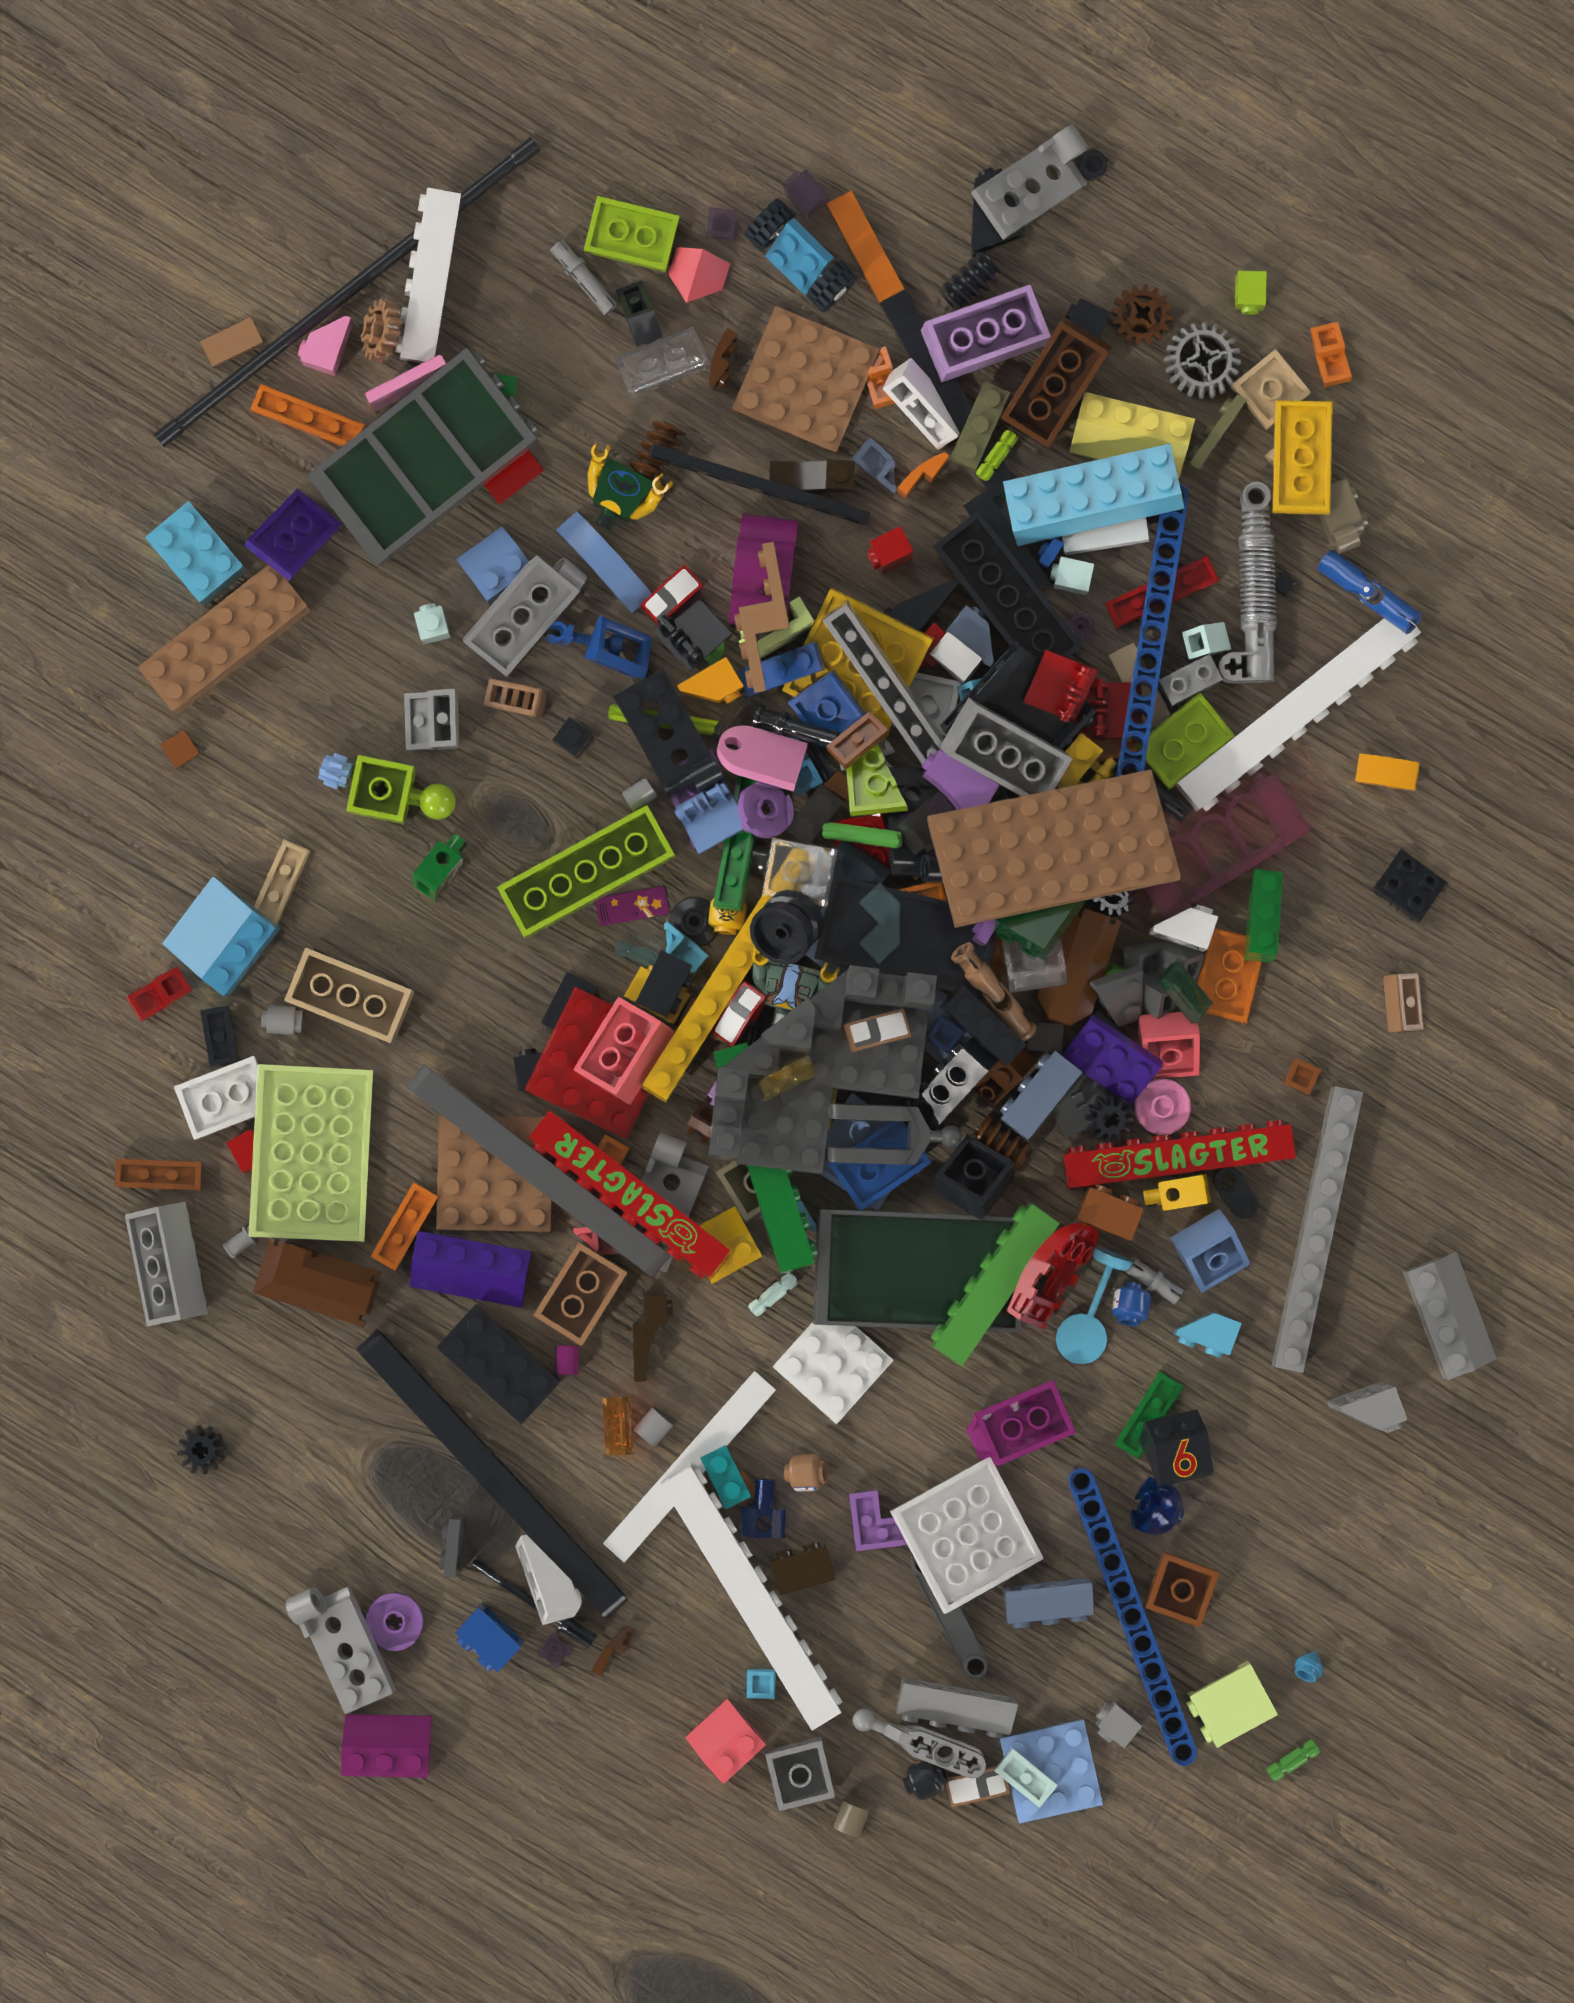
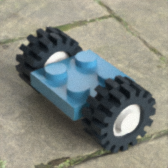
M780 198L775 199L773 203L771 202L767 208H764L755 217V220L745 230L744 236L759 251H763L773 244L765 257L824 313L843 297L855 283L858 275L842 259L837 261L836 264L834 263L825 272L834 257L795 219L796 214Z

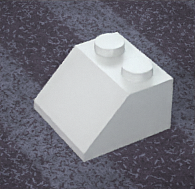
M1197 905L1153 926L1149 930L1148 935L1186 946L1202 953L1208 949L1218 916L1212 915V909Z

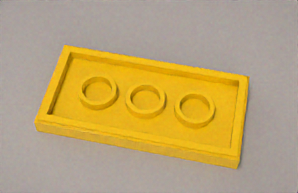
M1275 401L1272 513L1330 515L1333 402Z

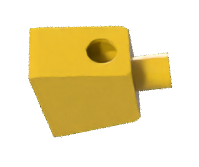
M1207 1174L1158 1182L1159 1188L1143 1191L1146 1208L1162 1205L1163 1211L1212 1202ZM1177 1189L1180 1197L1172 1199L1169 1195L1170 1190Z

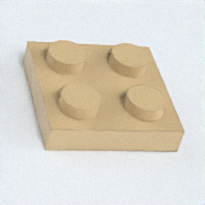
M1276 349L1231 386L1236 394L1247 399L1245 405L1266 430L1275 424L1276 400L1303 401L1311 394V391Z

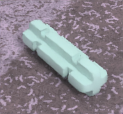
M787 1272L781 1277L782 1280L780 1282H775L760 1295L759 1299L756 1298L749 1304L748 1307L755 1316H760L766 1311L765 1308L767 1306L771 1307L787 1293L788 1289L791 1290L798 1284V1279L792 1272Z

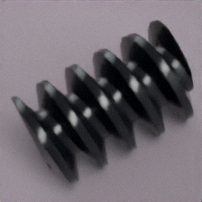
M982 251L976 253L977 261L974 259L968 260L969 268L962 266L959 269L961 276L953 274L951 276L952 283L944 282V291L939 289L942 297L956 311L963 308V303L969 306L973 305L970 298L972 295L980 299L979 288L988 292L990 290L987 284L988 280L995 284L998 283L995 274L1000 273V270Z

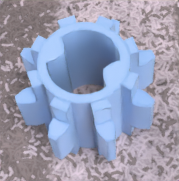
M334 753V756L327 754L321 765L318 778L324 780L323 784L334 789H338L339 786L346 788L354 764L348 762L349 758L337 753Z

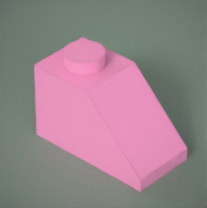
M344 316L309 333L307 341L303 340L298 351V356L301 357L300 361L303 366L336 376L354 324L351 317Z

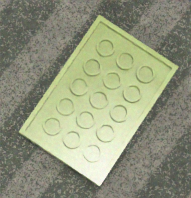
M258 1064L249 1237L364 1242L373 1070Z

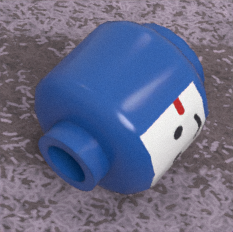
M1127 1282L1126 1286L1116 1289L1112 1314L1117 1318V1322L1122 1325L1136 1327L1140 1325V1322L1146 1321L1151 1304L1150 1293L1143 1290L1142 1284Z

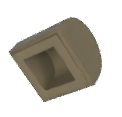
M843 1799L833 1828L847 1835L860 1838L870 1809Z

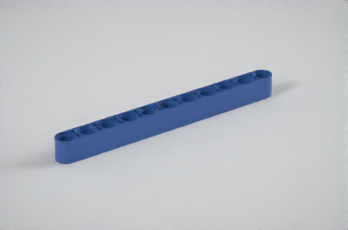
M1180 484L1185 509L1162 513L1158 517L1116 777L1122 776V771L1125 768H1132L1136 773L1144 771L1189 499V492L1182 484ZM1167 521H1172L1177 524L1178 529L1170 532L1164 528L1163 524ZM1163 548L1170 549L1173 557L1164 559L1159 555L1158 551ZM1160 575L1165 576L1169 584L1158 586L1154 578ZM1153 603H1159L1164 607V612L1155 614L1150 610L1149 606ZM1149 630H1154L1159 634L1160 639L1149 641L1145 633ZM1143 658H1151L1155 662V667L1146 669L1141 665L1140 661ZM1145 685L1150 689L1151 694L1142 697L1137 694L1136 687ZM1142 713L1146 717V722L1136 724L1132 721L1131 715ZM1136 740L1141 744L1142 749L1138 752H1132L1127 748L1126 743Z
M1076 1467L1068 1474V1486L1168 1752L1178 1765H1190L1196 1759L1197 1750L1093 1474L1088 1469ZM1078 1473H1085L1089 1478L1088 1484L1084 1488H1076L1074 1486L1073 1480ZM1089 1500L1098 1502L1099 1509L1094 1515H1087L1084 1512V1504ZM1099 1527H1105L1109 1531V1536L1104 1542H1097L1094 1539V1532ZM1109 1554H1115L1119 1557V1564L1114 1569H1107L1104 1566V1559ZM1120 1581H1125L1129 1584V1591L1124 1596H1117L1114 1593V1587ZM1131 1608L1139 1611V1618L1134 1623H1128L1124 1619L1125 1612ZM1142 1635L1147 1636L1150 1641L1149 1646L1144 1650L1136 1649L1134 1645L1136 1638ZM1149 1663L1159 1664L1160 1670L1156 1676L1148 1677L1145 1675V1667ZM1160 1690H1167L1170 1693V1698L1165 1704L1155 1702V1695ZM1170 1717H1177L1180 1720V1725L1175 1731L1165 1729V1723ZM1181 1744L1190 1746V1753L1185 1758H1178L1175 1755L1176 1748Z

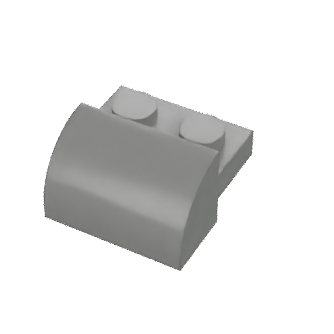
M457 689L404 693L407 751L436 749L441 751L460 747Z

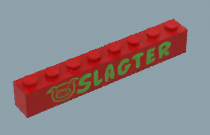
M549 1110L529 1136L534 1141V1144L531 1146L544 1157L548 1153L557 1159L554 1163L555 1166L566 1174L571 1170L578 1175L579 1178L576 1182L589 1192L592 1188L602 1194L599 1198L600 1201L611 1209L615 1205L624 1211L621 1216L634 1227L637 1223L645 1227L647 1230L644 1235L656 1244L660 1240L667 1244L669 1249L666 1252L679 1262L685 1258L692 1264L689 1270L702 1280L706 1275L713 1279L733 1253Z
M1283 1120L1267 1121V1127L1255 1129V1123L1238 1125V1131L1228 1133L1227 1127L1209 1129L1210 1135L1199 1136L1198 1131L1181 1133L1182 1139L1175 1140L1170 1139V1134L1154 1136L1152 1143L1142 1144V1138L1124 1140L1125 1146L1114 1147L1113 1142L1096 1144L1097 1150L1086 1151L1085 1146L1068 1148L1069 1154H1062L1066 1187L1075 1188L1294 1159L1296 1156L1291 1124L1284 1125Z

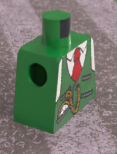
M453 834L446 845L438 841L412 874V886L435 902L462 865L460 853L467 846V842L456 834ZM446 860L448 864L442 865L438 861Z

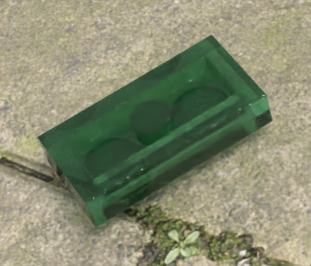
M1179 961L1171 963L1157 981L1191 1024L1199 1022L1213 1004Z

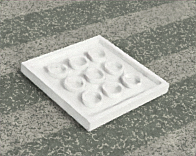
M991 1457L983 1459L890 1511L944 1614L1044 1559Z

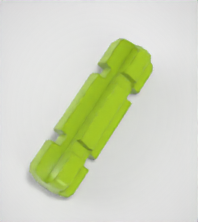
M1006 430L1000 437L1001 441L995 444L985 458V463H982L977 469L976 475L982 480L988 481L994 474L993 470L999 467L1009 453V448H1012L1017 442L1018 436L1012 431Z

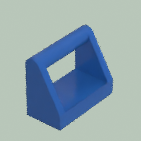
M600 616L584 659L629 677L644 679L648 670L651 636ZM606 630L640 643L633 662L604 651Z

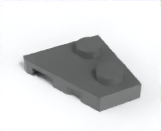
M1138 966L1090 981L1092 989L1097 992L1100 997L1099 1001L1107 1010V1015L1113 1024L1121 1027L1138 1021V1017L1142 1015L1143 971Z

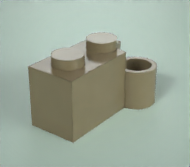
M1347 479L1331 484L1330 515L1319 514L1332 548L1335 547L1338 554L1361 546L1359 537L1365 535L1364 528L1369 526L1364 511L1359 512L1356 504L1358 500L1357 491L1353 484L1349 485Z

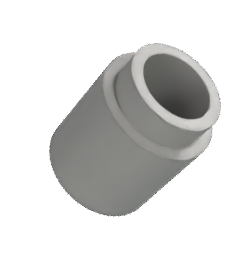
M268 1005V1010H262L261 1027H266V1033L294 1035V1033H301L303 1010H296V1007Z

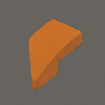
M886 346L881 348L873 367L871 366L867 372L869 376L866 383L874 409L895 404L883 390L888 376L893 370Z

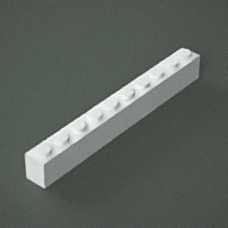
M1386 619L1381 620L1175 786L1196 812L1201 808L1208 811L1219 802L1216 798L1217 795L1224 790L1229 794L1241 784L1238 779L1246 772L1249 776L1253 775L1263 767V764L1260 762L1268 755L1273 759L1285 749L1283 743L1292 737L1295 741L1308 730L1305 725L1311 720L1318 723L1330 713L1327 708L1334 702L1338 706L1352 696L1349 692L1350 689L1357 684L1362 688L1374 678L1371 673L1380 666L1384 670L1396 661L1393 655L1400 649L1406 653L1416 645L1418 641L1415 637L1421 631L1416 626L1411 633L1405 634Z
M690 1464L662 1481L661 1485L810 1729L813 1731L841 1713L839 1705L843 1702L835 1688L829 1690L824 1680L828 1677L821 1665L818 1663L814 1666L809 1656L813 1653L805 1639L798 1640L794 1633L798 1628L791 1616L788 1614L784 1617L779 1607L783 1604L775 1590L769 1592L764 1582L768 1579L761 1567L758 1565L754 1568L749 1558L753 1555L744 1541L739 1543L734 1533L738 1530L729 1516L725 1519L719 1511L723 1507L714 1492L709 1494L704 1484L708 1481L699 1467L694 1470Z

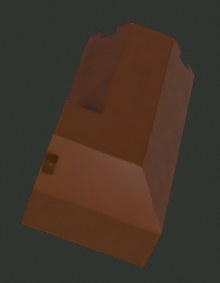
M1085 908L1080 909L1050 951L1037 989L1035 1001L1040 1007L1045 1020L1069 1027L1092 1014L1098 994L1092 989L1090 981L1104 977L1121 921L1115 920L1111 924V917Z
M269 1239L253 1293L361 1327L366 1325L367 1320L362 1319L365 1314L370 1315L380 1283L374 1279L375 1277H381L382 1271L325 1253H319L318 1257H316L318 1251L287 1241H279V1245H277L279 1239Z

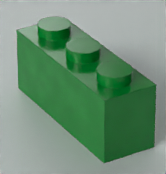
M1254 869L1250 876L1244 960L1273 963L1278 954L1283 872Z

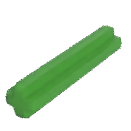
M832 822L824 824L822 828V835L825 839L898 848L903 843V834L899 831Z

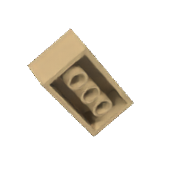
M305 948L284 1001L394 1044L415 991Z

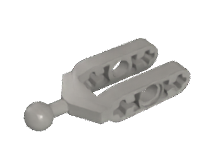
M864 1708L859 1709L853 1715L852 1721L856 1729L863 1732L872 1729L883 1733V1735L896 1741L910 1755L973 1779L980 1777L985 1771L986 1763L983 1753L972 1744L918 1724L902 1726L900 1724L886 1723L876 1719L872 1711ZM919 1736L923 1737V1742H918L917 1746L913 1745L912 1739L917 1740ZM928 1745L931 1746L930 1752L928 1749H926ZM949 1746L952 1748V1752L948 1756L943 1757L937 1754L939 1748ZM959 1751L963 1753L962 1758L959 1757ZM973 1757L977 1758V1763H972L971 1766L966 1765V1760L971 1761Z

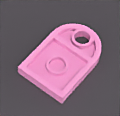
M735 726L726 730L721 735L717 747V756L720 763L728 771L736 775L794 791L808 743L751 726ZM733 744L739 749L731 750L726 745Z

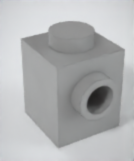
M1115 1701L1110 1705L1105 1703L1096 1714L1098 1720L1095 1723L1100 1728L1097 1733L1108 1743L1111 1744L1114 1740L1123 1748L1127 1746L1142 1727L1139 1721Z

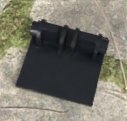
M696 595L692 596L672 616H661L657 620L659 626L653 631L689 672L732 635Z
M1400 849L1372 889L1376 891L1375 894L1377 896L1380 895L1385 900H1389V905L1395 904L1397 906L1396 910L1399 911L1401 909L1403 913L1410 917L1411 921L1415 919L1420 923L1447 882Z

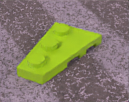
M878 744L847 768L851 816L908 811L905 800L901 796L897 783L887 766Z

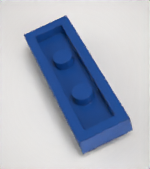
M817 642L761 662L766 691L826 670ZM749 666L738 670L746 697L766 692L754 693L753 687L748 688L745 671L750 670Z

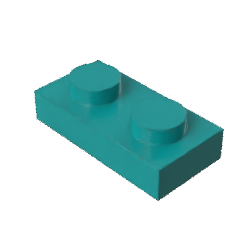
M726 1445L700 1457L725 1510L751 1497Z

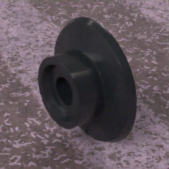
M689 897L680 901L673 908L669 922L700 947L712 942L718 934L708 924L710 902L700 897ZM692 917L700 919V924L697 927L690 926L689 920Z

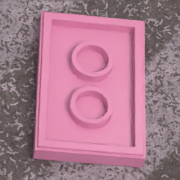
M438 355L369 390L365 395L372 409L375 412L408 395L446 365L442 355Z

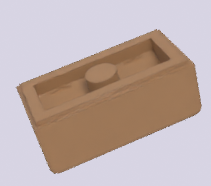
M1418 973L1384 976L1388 1031L1391 1033L1424 1030Z

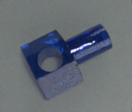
M755 1479L754 1507H743V1537L785 1538L786 1509L774 1508L776 1480ZM766 1515L772 1520V1526L768 1530L763 1531L757 1528L755 1521L759 1516Z

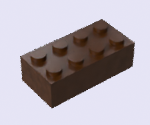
M1063 317L1004 411L1001 419L1049 448L1112 346L1068 318Z

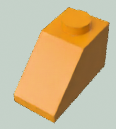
M727 657L677 685L680 694L718 704L723 701L727 704L735 701L742 696L740 691L744 690L743 684Z

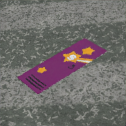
M664 886L605 896L595 902L599 926L669 914Z

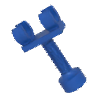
M554 622L548 629L558 630L560 637L549 634L546 640L551 644L562 642L561 646L566 647L571 642L587 644L589 646L592 636L590 634L588 636L585 633L574 632V625L569 624L566 626L562 622ZM611 633V636L605 639L604 649L611 654L619 656L623 636Z

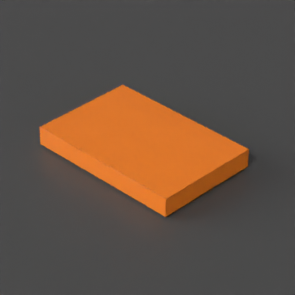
M1214 928L1208 949L1205 950L1191 1010L1247 1024L1262 962L1244 960L1246 935Z

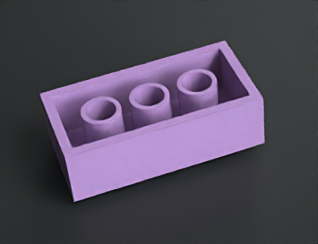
M1031 285L928 320L921 329L941 383L1043 347L1051 337Z

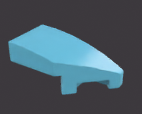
M666 921L664 924L667 940L666 953L693 966L691 972L696 974L711 956L677 927Z

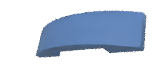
M577 511L556 529L559 535L591 567L631 614L652 594L614 549Z

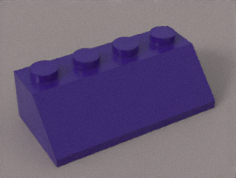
M418 1231L412 1258L410 1287L522 1308L533 1251Z

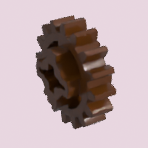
M1144 284L1142 290H1138L1137 286L1133 285L1131 293L1125 289L1122 291L1123 300L1115 299L1114 304L1119 308L1111 310V315L1117 317L1111 324L1112 326L1120 327L1116 335L1121 336L1125 334L1126 344L1133 339L1135 340L1136 347L1140 346L1141 341H1145L1147 346H1151L1153 337L1158 342L1161 341L1162 335L1160 331L1163 333L1169 331V327L1165 323L1172 322L1173 316L1166 313L1171 311L1172 305H1164L1167 298L1166 294L1161 297L1157 296L1159 288L1156 287L1150 292L1148 291L1147 284ZM1138 298H1146V299H1149L1150 301H1149V302L1140 301ZM1127 306L1130 315L1124 322L1123 309ZM1159 310L1160 323L1157 326L1154 314ZM1138 311L1139 313H1147L1146 321L1144 318L1139 320L1136 318ZM1134 329L1144 330L1145 333H1137V332H1134L1133 330H1134Z

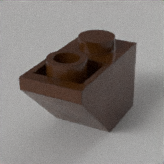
M1023 1048L1008 1066L997 1062L972 1089L993 1108L1038 1061Z

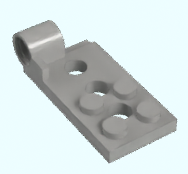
M1071 124L1036 150L971 192L1003 240L1088 184L1072 160L1086 151L1089 146L1075 125ZM1046 168H1052L1056 172L1057 180H1052L1047 176ZM1026 181H1030L1036 186V193H1030L1026 189ZM1005 195H1010L1015 199V207H1010L1006 204L1004 200Z
M536 555L524 566L464 636L463 642L507 677L580 592V588L585 583L587 575L565 557L560 559L552 568ZM535 588H546L547 596L540 601L533 599L532 592ZM520 608L529 611L528 618L523 622H517L513 618L515 611ZM498 631H509L511 634L510 639L506 643L496 642L495 635Z
M660 1132L642 1182L689 1218L709 1166L682 1156L687 1145L686 1141ZM669 1174H675L680 1179V1186L674 1191L667 1190L663 1184L664 1178ZM639 1223L635 1226L642 1233L646 1229ZM660 1240L658 1245L667 1251L669 1246ZM614 1249V1252L621 1254L619 1251ZM670 1255L660 1268L661 1271L667 1273L673 1256Z
M350 1586L325 1597L317 1588L312 1587L286 1600V1609L289 1617L295 1624H299L305 1638L310 1636L345 1714L397 1691ZM332 1616L340 1620V1631H336L331 1627L330 1618ZM343 1643L351 1645L353 1649L352 1657H347L342 1652ZM355 1669H359L364 1673V1683H359L355 1680L353 1675Z

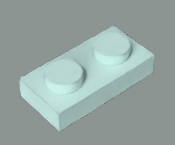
M1013 1747L994 1769L997 1774L1039 1808L1058 1786L1057 1783Z

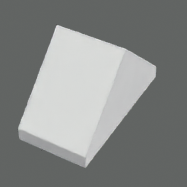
M949 632L944 635L930 653L956 681L961 682L960 685L967 683L982 663V658Z

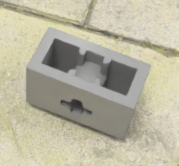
M1208 654L1159 679L1158 689L1170 709L1200 692L1219 684L1223 678L1211 655Z

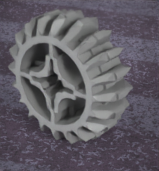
M1206 322L1201 324V330H1198L1196 324L1192 323L1190 325L1191 333L1187 329L1181 328L1180 335L1182 338L1174 335L1171 340L1175 345H1168L1166 351L1172 355L1165 356L1164 362L1173 365L1168 366L1165 372L1166 374L1175 373L1170 379L1171 384L1177 381L1181 382L1177 391L1181 392L1185 387L1189 388L1187 397L1191 398L1194 391H1198V399L1202 400L1205 391H1207L1208 396L1214 398V388L1220 394H1223L1225 392L1223 383L1231 387L1234 381L1230 376L1237 377L1239 371L1234 367L1240 366L1241 360L1232 357L1238 355L1240 349L1230 348L1236 340L1234 338H1230L1227 341L1224 339L1228 333L1227 330H1223L1220 335L1216 333L1218 329L1217 324L1213 325L1211 331L1207 330ZM1201 340L1214 343L1221 351L1209 350L1206 348L1204 341ZM1193 342L1194 355L1187 358L1186 361L1180 362L1181 350L1188 343ZM1200 355H1203L1204 359L1208 358L1206 366H1201V363L1198 364L1196 362ZM1225 359L1224 372L1217 379L1212 380L1211 366ZM1184 370L1186 372H1197L1204 382L1193 380Z

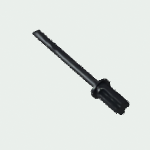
M475 1559L471 1563V1566L537 1610L531 1595L479 1560ZM573 1618L555 1622L560 1625L557 1633L567 1634L588 1649L597 1637V1635L574 1621Z

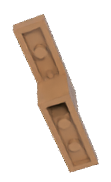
M774 542L762 544L763 550L758 551L760 567H766L768 579H763L766 597L772 596V601L738 607L739 614H734L737 631H743L745 642L740 643L742 659H748L750 670L745 671L748 688L753 687L754 693L766 691L756 634L790 628Z

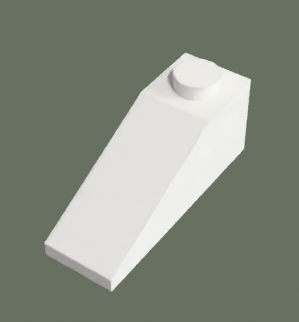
M912 358L890 372L883 390L937 450L959 436L960 433L930 378Z
M527 1535L521 1536L515 1547L542 1625L574 1617L582 1603L578 1589H574L571 1579Z

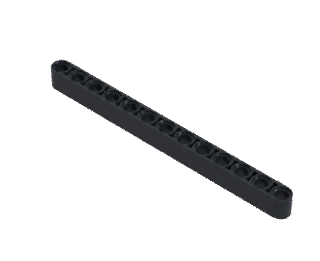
M376 1329L356 1348L367 1363L532 1541L571 1579L572 1584L604 1618L608 1620L629 1600L621 1589L380 1330Z

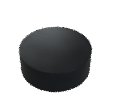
M1096 150L1084 153L1079 162L1080 173L1085 179L1091 181L1102 178L1107 170L1106 157Z

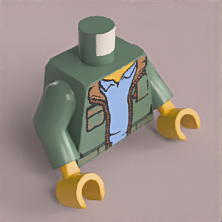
M755 946L753 947L752 979L755 987L768 996L765 1005L776 1008L772 1020L773 1025L807 998L811 999L837 978L840 972L839 967H837L835 973L828 972L826 967L829 962H825L821 971L792 963L787 965L774 963L763 955H759L756 952Z

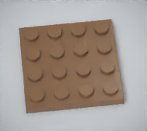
M775 306L732 407V412L837 454L869 376L867 372L871 366L873 367L880 349Z
M439 1115L437 1196L439 1197L437 1199L436 1230L551 1232L552 1200L448 1119ZM492 1116L530 1146L534 1144V1141L529 1136L544 1118ZM548 1153L545 1158L553 1163V1156Z

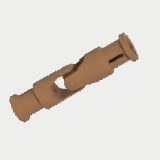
M968 942L959 946L953 952L951 959L954 963H958L965 971L966 979L974 988L984 993L982 994L983 1000L996 1017L1007 1025L1012 1032L1022 1041L1031 1038L1035 1034L1037 1026L1034 1022L1028 1021L1023 1014V1008L1003 983L997 980L994 971L987 962L977 956L972 943ZM1003 1000V1002H1002L1000 1005H998L997 1007H995V1006L992 1004V1003L1000 1002V1001Z

